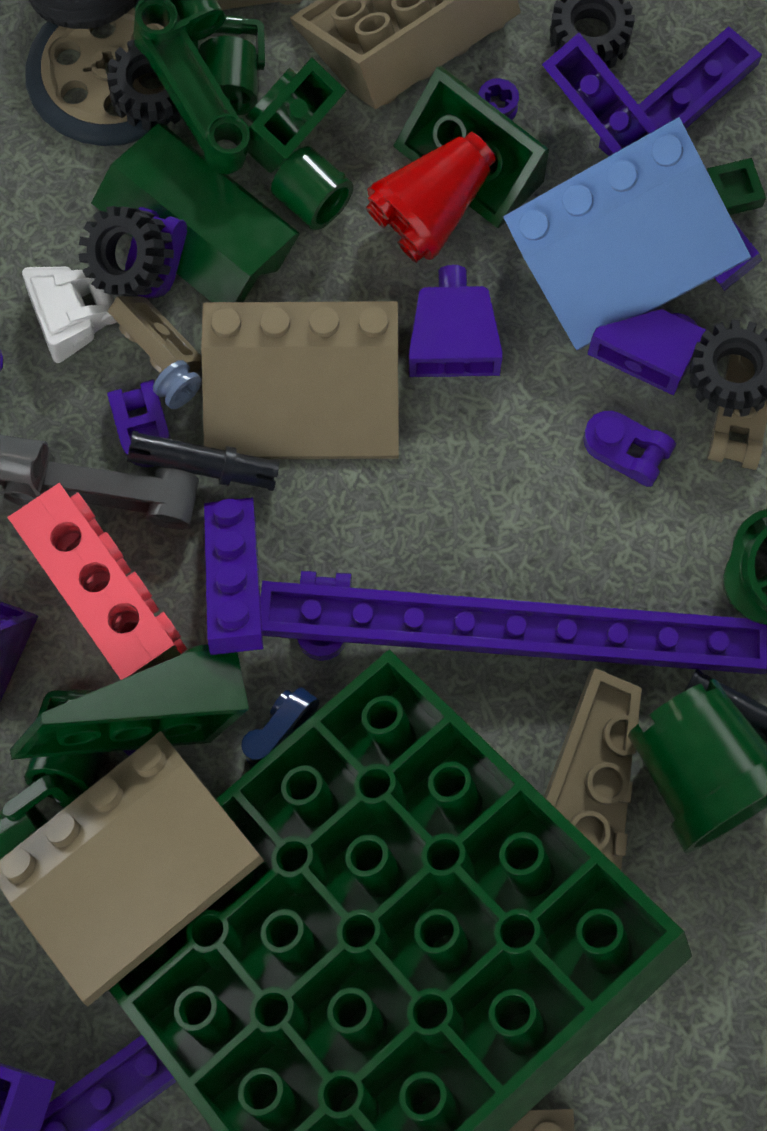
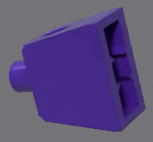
M446 265L438 270L439 287H424L419 291L409 350V377L500 376L502 348L488 288L484 286H467V270L463 266Z

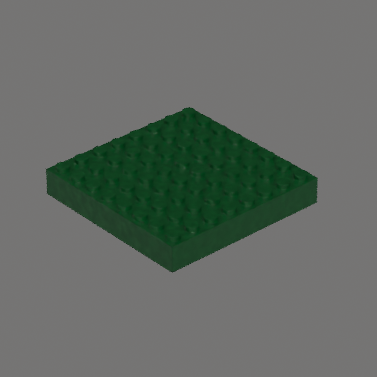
M389 649L216 799L263 858L264 862L112 986L109 992L213 1131H509L692 957V953L684 930Z

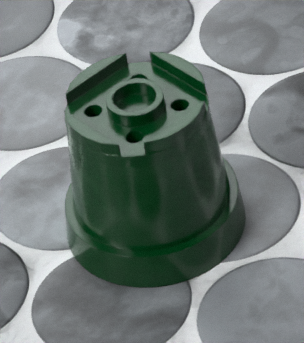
M716 679L710 680L707 690L700 683L658 707L649 714L655 724L645 732H643L639 724L629 732L628 738L641 756L675 820L671 824V828L684 853H689L705 846L767 808V744L730 700Z

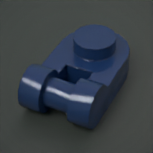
M302 687L296 689L293 693L290 690L284 691L273 704L270 715L273 717L262 730L255 729L249 731L242 739L241 747L251 768L254 767L313 716L319 706V699Z

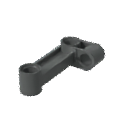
M0 435V493L4 500L12 504L25 506L60 482L69 497L79 492L87 504L147 513L146 519L150 523L164 528L185 530L190 527L199 478L192 473L173 468H160L156 470L154 478L55 463V457L50 453L46 442Z

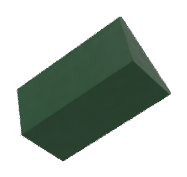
M436 67L393 147L413 162L459 136L464 138L470 132L477 134L492 150L496 161L490 166V174L469 207L496 228H500L505 223L503 216L519 208L544 182L549 149L443 67Z

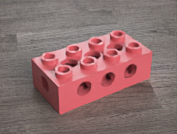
M59 482L7 517L120 680L177 657L188 650L180 639L179 632L167 615L162 612L158 616H154V613L159 611V608L137 573L134 571L126 577L131 572V569L123 559V554L107 532H103L95 519V515L79 492L69 497Z

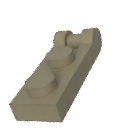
M729 355L724 379L734 383H744L750 380L755 374L752 362L740 355ZM767 399L762 409L756 412L754 407H751L749 415L740 417L739 409L733 410L732 417L723 416L725 408L718 406L707 460L722 463L725 458L741 462V468L756 471L762 454L763 438L767 424ZM729 431L747 435L746 442L730 440Z

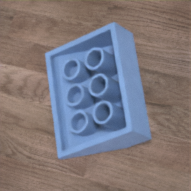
M680 117L503 216L524 260L576 350L590 344L592 335L597 327L649 313L751 259Z

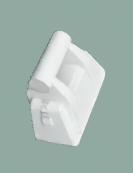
M65 266L27 267L23 269L22 275L27 292L54 362L60 363L90 343L94 339L96 331L104 328L106 325L117 322L107 312L114 302L113 296L104 293L103 289H96L91 284L95 278H86L82 270H71ZM91 293L96 305L85 306L82 297Z

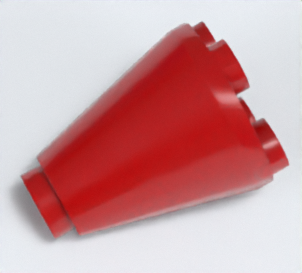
M470 132L464 138L459 136L374 182L367 189L370 203L365 208L379 226L385 228L387 225H390L402 237L397 243L412 261L417 263L423 257L432 260L440 253L490 174V166L496 161L495 155L477 134Z

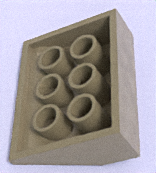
M316 0L291 16L290 20L292 25L350 92L376 110L382 105L394 101L397 95L418 81L430 77L436 67L442 66L454 57L466 53L472 45L490 33L502 29L505 23L519 15L521 11L518 0Z
M398 301L203 303L201 354L204 446L225 450L226 446L235 447L237 453L265 459H399Z
M160 731L0 859V889L77 996L88 1007L264 862V860Z

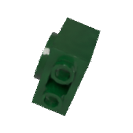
M313 57L309 59L297 74L289 67L246 116L252 123L249 127L250 141L247 152L263 168L272 173L292 154L347 90Z

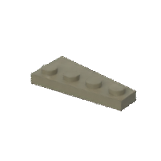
M594 668L587 677L544 797L621 870L622 858L626 856L628 834H625L628 803H631L633 782L630 781L632 755L636 753V748L628 738V734L639 723L642 688Z

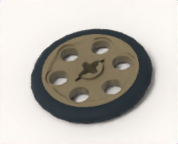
M138 2L125 15L109 23L115 27L114 33L109 37H94L91 34L94 28L71 29L47 21L32 42L25 65L26 88L31 103L39 115L60 134L85 144L115 146L136 142L150 131L143 130L141 120H138L136 126L133 127L128 124L127 115L121 119L120 116H112L106 112L108 105L112 101L105 63L109 62L110 59L116 60L115 51L119 47L128 52L127 42L133 40L135 8ZM155 23L146 25L147 27L154 30H160L164 28L163 26ZM72 49L80 53L79 59L73 64L62 65L57 62L58 55L64 50ZM152 73L139 76L133 83V88L142 94H156L165 90L163 85L156 89H147L141 85L143 78ZM73 88H82L88 92L87 97L78 104H70L63 100L65 94ZM170 118L166 119V124L171 121ZM151 122V129L155 125H157L158 122Z

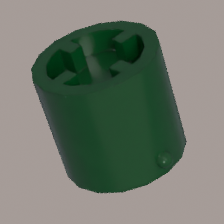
M310 146L302 147L291 154L281 165L271 183L272 194L312 230H320L334 220L349 202L354 188L352 181L343 172H340Z

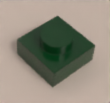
M752 158L707 168V172L729 215L763 207L766 195Z

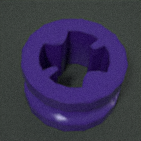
M496 78L485 82L480 87L479 96L509 119H514L518 111L519 92L513 83L509 80ZM498 96L502 102H505V107L497 108V105L491 102V97Z

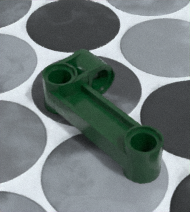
M140 0L135 8L133 36L135 46L146 56L203 150L208 166L221 174H230L238 171L246 160L250 130L246 122L237 116L193 43L195 40L209 37L223 26L226 17L217 0ZM155 23L163 26L164 28L160 30H154L147 27L146 25ZM223 139L230 140L237 147L225 149L219 146L217 141Z

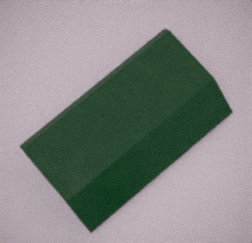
M163 123L155 125L110 165L91 202L97 209L107 212L106 207L111 206L135 209L145 207L156 211L159 218L166 219L172 216L185 221L187 224V234L176 273L211 302H244L259 275L274 273L280 269L300 235L296 229L227 174H221L212 170L202 154Z

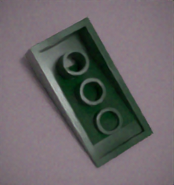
M208 644L195 646L188 649L182 655L45 711L37 717L11 747V760L139 749L160 731L172 746L211 743L249 709L238 652L210 655Z

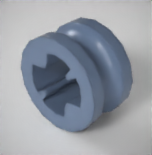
M178 360L165 368L153 385V392L159 397L166 396L165 404L171 409H178L189 402L202 384V378L196 372L189 373L190 366L184 360Z

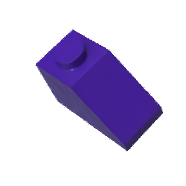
M659 309L597 327L592 335L587 355L674 396L691 364L697 342L700 343L701 336L706 329L697 326L692 318L684 314H672Z

